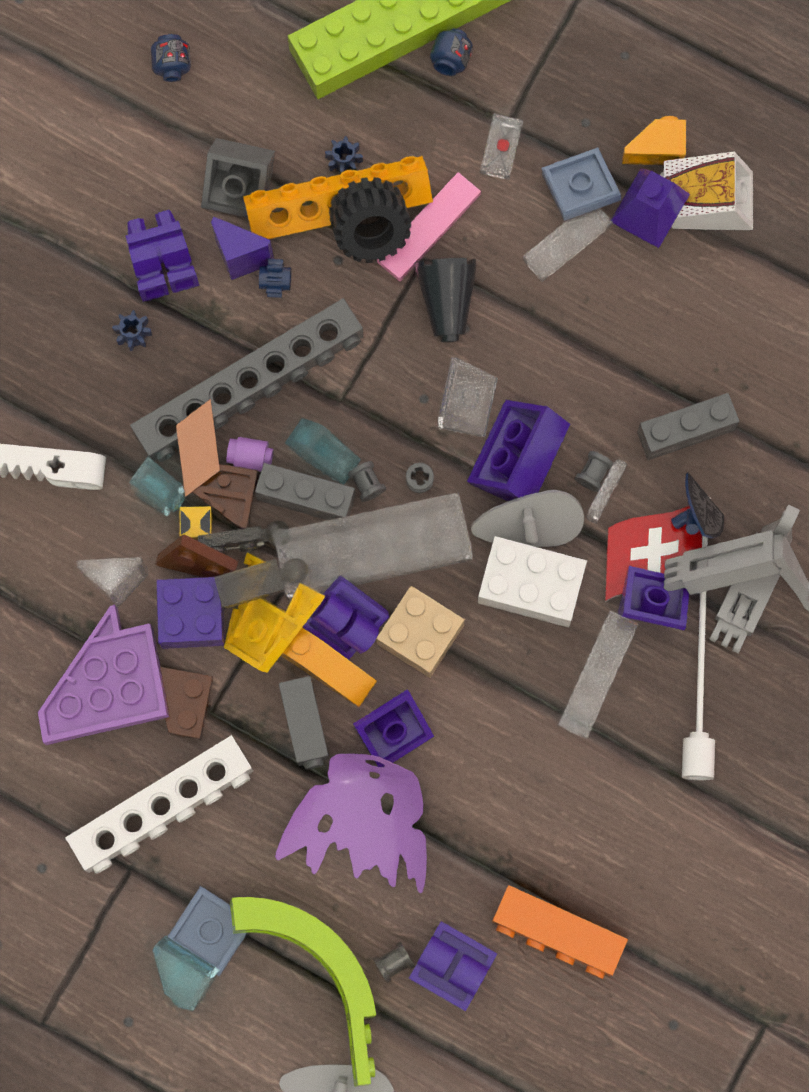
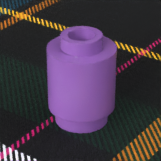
M244 437L230 439L226 463L233 464L235 467L261 472L264 463L272 464L274 449L268 448V441Z

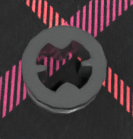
M419 462L408 468L406 483L410 490L415 493H424L432 487L434 474L430 466ZM416 471H423V475L429 477L428 481L424 480V485H417V481L411 479L412 475L416 476Z

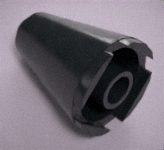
M467 258L432 259V264H425V267L424 261L415 262L416 274L434 337H440L443 343L459 342V336L465 335L477 268L476 259H471L468 262Z

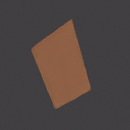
M211 399L176 425L185 497L220 471Z

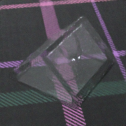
M452 357L438 416V428L485 437L498 378L456 357Z
M141 557L77 561V567L86 580L117 608L148 576V568Z

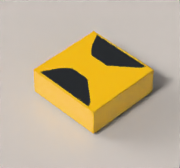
M211 506L180 507V536L185 534L195 540L212 539Z

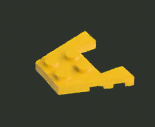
M247 552L244 564L248 565L245 579H240L237 589L242 594L238 609L232 610L224 648L256 669L268 673L321 604L325 595L307 585L299 583L287 611L282 610L258 595L272 565Z

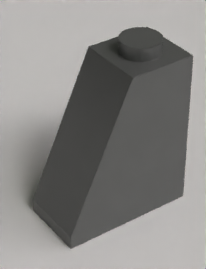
M308 676L279 683L298 766L304 765L305 769L323 766V760L329 759L311 677Z

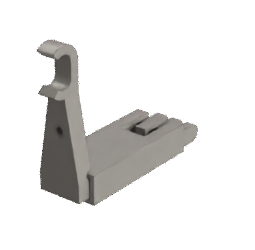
M788 505L781 518L764 526L760 533L773 530L776 535L784 534L789 544H791L792 526L800 510ZM780 573L730 585L715 617V620L718 622L709 640L715 642L719 638L721 631L725 633L721 646L727 648L733 637L737 641L734 643L732 651L739 653L746 636H751L780 577Z
M773 530L687 551L682 556L665 561L664 589L667 591L686 588L689 594L692 595L780 573L796 593L804 608L809 611V582L785 535H776Z

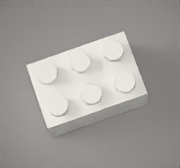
M495 536L479 592L478 603L569 628L587 561Z

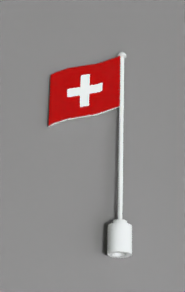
M690 506L673 512L631 518L608 528L605 602L622 595L629 566L664 574L666 570L665 561L667 559L682 556L684 552L708 546V538L702 536L700 530L696 534H689L686 531V525L676 529L672 524L671 519L689 509ZM706 591L700 593L696 732H690V736L683 739L682 778L689 780L714 779L715 740L709 738V733L702 732Z

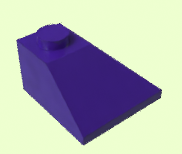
M641 168L610 222L659 248L690 194L659 174Z

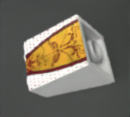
M735 151L664 161V172H661L660 176L674 182L690 194L671 226L673 229L753 230V171Z

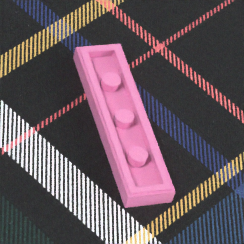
M458 172L433 198V202L429 203L411 222L412 228H409L411 234L409 239H405L406 245L402 249L397 248V254L394 256L390 254L385 256L386 260L379 262V259H377V263L400 282L412 270L415 262L420 261L481 195V191Z

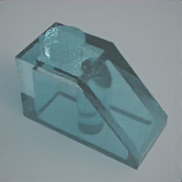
M301 418L285 442L303 460L343 485L349 478L348 472L361 461L356 454L327 428L304 418Z
M149 457L145 459L129 482L138 498L166 517L171 510L176 512L185 499V496H183L185 491L182 484Z
M164 936L152 950L164 994L170 997L176 1006L193 1012L202 1002L220 970L169 937Z

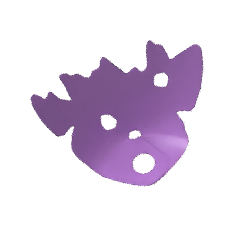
M336 754L331 757L327 773L330 780L329 783L313 786L301 801L281 837L275 855L276 860H280L306 846V865L311 867L312 874L314 875L324 859L327 848L331 843L336 842L338 851L344 848L349 849L355 878H358L363 870H371L377 865L381 875L388 879L392 887H395L401 854L406 862L408 879L415 878L417 890L422 893L426 878V838L421 830L412 827L423 814V797L418 778L413 772L374 755ZM374 760L384 764L385 766L376 767L366 763L365 761ZM369 772L379 773L380 777L377 779L371 778ZM385 793L392 794L394 799L390 815L385 814L381 806V798ZM327 814L333 819L330 830L326 833L319 832L318 824L322 817Z

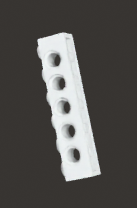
M231 735L65 838L83 869L88 873L94 870L95 874H98L112 865L111 859L121 853L125 857L139 849L140 845L138 843L149 836L153 840L164 834L168 830L166 825L176 819L180 823L196 813L194 808L203 802L208 806L219 800L223 796L221 791L231 785L235 789L251 779L249 774L254 771ZM215 765H222L226 770L225 776L219 781L209 779V770ZM187 782H195L198 786L197 794L192 798H184L181 794V789ZM159 799H168L170 802V809L164 815H156L154 812V805ZM135 815L142 818L141 829L137 832H129L126 828L127 820ZM110 832L114 835V844L111 848L103 850L99 846V838L102 834Z

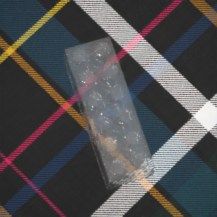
M459 492L273 532L287 600H292L299 583L307 585L319 593H324L340 575L356 586L471 561L473 555Z

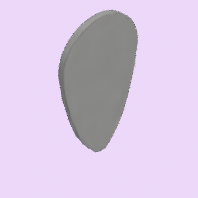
M547 490L529 494L493 507L472 523L471 531L476 537L492 543L496 536L534 547L559 546L570 542L580 533L584 524V512L579 501L569 493L559 490Z
M352 1065L307 1066L283 1075L279 1082L283 1092H394L388 1078L376 1069L375 1077H371V1084L354 1087Z

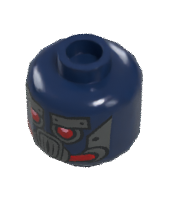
M453 28L440 32L436 37L429 56L434 69L446 76H454L463 72L471 57L473 44L467 37V34L460 29Z
M167 34L159 36L157 41L151 46L152 71L156 75L163 77V80L166 82L181 80V76L188 73L191 68L189 44L182 40L179 35Z

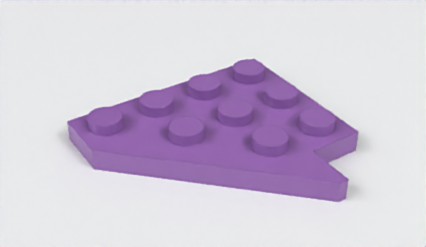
M115 605L108 608L38 711L42 740L45 745L169 717L154 630L150 623L122 630L118 608Z

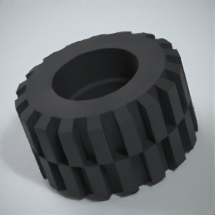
M375 177L372 181H368V178H361L359 183L352 181L348 183L349 187L347 189L342 187L338 191L339 197L333 198L331 201L332 207L329 208L330 222L339 249H343L344 255L348 258L353 255L355 261L360 262L362 259H365L366 263H373L374 259H379L380 262L386 260L385 256L389 254L391 256L397 254L396 249H402L406 245L405 239H409L411 234L409 228H412L409 213L400 190L397 187L393 188L391 182L386 180L382 183L380 178ZM381 216V218L374 223L359 224L362 220L368 217Z

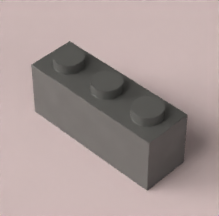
M726 393L642 422L639 425L637 434L647 460H651L733 432L740 421L730 395Z
M267 463L263 464L255 490L258 501L346 526L356 497L355 488Z

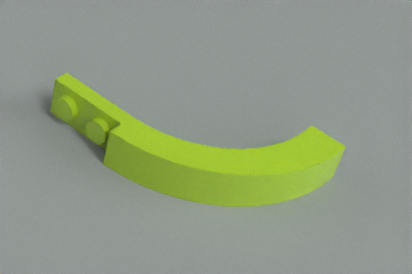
M232 898L230 900L233 934L260 933L290 941L311 954L329 973L340 993L345 1009L354 1087L371 1084V1077H375V1064L373 1057L368 1058L367 1044H371L372 1041L371 1029L369 1024H364V1019L376 1016V1010L368 980L352 951L327 925L297 907L265 898Z

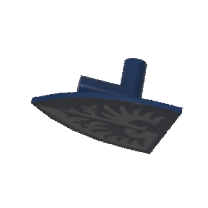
M688 472L685 477V486L690 508L671 519L672 524L676 529L686 525V531L689 534H696L700 530L704 537L710 539L717 538L723 532L725 516Z

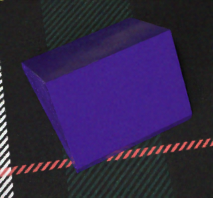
M213 217L211 224L214 236L231 280L258 271L260 266L268 265V259H274L271 240Z
M629 566L618 614L626 618L685 630L689 592L686 588L667 591L664 589L665 578L663 573Z
M408 689L353 723L355 732L369 754L392 763L434 737ZM375 761V763H376V765H377L378 767H384V766H385L384 764H382V763H380V762H378V761Z

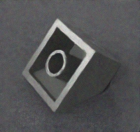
M216 138L207 154L201 208L248 218L243 196L250 195L257 190H269L275 151Z

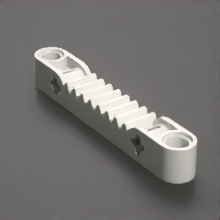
M0 444V476L2 478H5L7 473L10 472L14 479H18L20 473H22L26 480H30L34 473L38 481H42L46 477L52 485L58 487L100 490L103 488L106 457L101 454ZM58 463H62L64 468H60L58 473H54L52 468H57Z

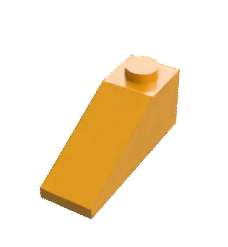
M301 628L281 654L283 658L357 707L361 706L377 682L358 666L304 628Z

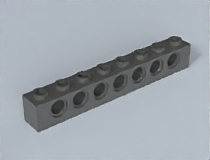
M342 298L132 423L130 426L152 463L157 460L163 462L175 454L174 450L179 448L177 432L170 437L163 436L162 430L167 425L176 426L189 416L192 410L198 409L210 399L214 429L217 430L228 423V418L237 412L239 414L248 412L255 406L254 402L264 396L266 398L273 397L282 390L281 386L291 380L292 382L300 381L308 375L309 369L316 365L322 367L330 363L335 358L334 355L341 350L349 351L361 343V338L364 337L363 327L345 299ZM331 330L337 334V337L332 341H325L321 338V335L325 331ZM300 346H306L311 349V352L305 357H299L294 353ZM273 362L284 364L283 370L278 373L270 372L268 367ZM249 377L255 378L258 381L257 385L251 389L241 386L242 382ZM227 393L231 396L227 404L220 405L215 402L219 394Z

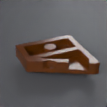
M219 464L220 471L191 493L240 529L247 531L258 470Z
M183 534L158 554L155 565L203 578L220 577L224 581L235 573L239 561Z
M160 667L169 717L165 718L169 734L201 740L213 676Z

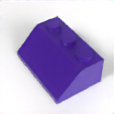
M505 400L467 482L506 501L538 493L564 440L570 423L548 406Z

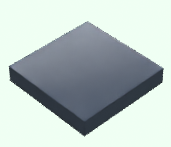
M598 147L541 168L542 175L564 221L621 200V193Z
M200 886L165 941L220 977L248 933L233 934L230 905Z

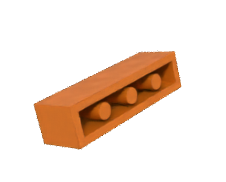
M508 885L492 923L498 925L496 928L497 932L510 938H514L515 933L527 938L526 945L541 952L547 947L557 952L556 959L573 966L575 961L587 966L585 972L600 979H603L605 974L613 976L628 941L627 938Z

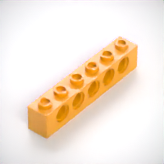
M409 156L389 164L377 163L370 168L358 171L346 170L340 175L327 178L320 176L300 184L288 183L278 189L269 191H254L250 195L243 196L251 232L264 238L272 239L330 226L329 208L332 207V197L337 195L342 187L347 189L349 187L348 183L355 181V183L361 182V178H368V181H372L375 177L380 178L382 183L387 180L392 184L399 180L403 181L401 184L393 186V188L397 187L400 190L407 208L432 203L433 198L429 175L423 156ZM306 201H314L308 206L302 205ZM276 208H284L280 212H272Z

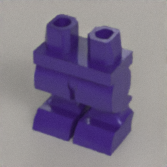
M170 210L157 213L155 217L158 227L146 230L143 218L127 222L128 235H126L134 272L139 280L137 285L143 302L169 295L168 287L162 274V263L165 264L166 271H168L167 276L173 293L200 286L180 223L175 220Z

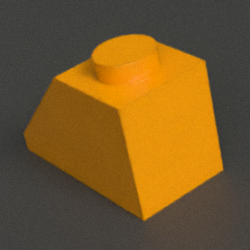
M664 116L660 119H655L624 148L622 164L664 165V161L685 158L686 120H678L675 116Z

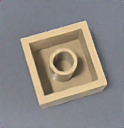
M410 586L376 638L377 645L431 678L464 627L465 619L413 586Z

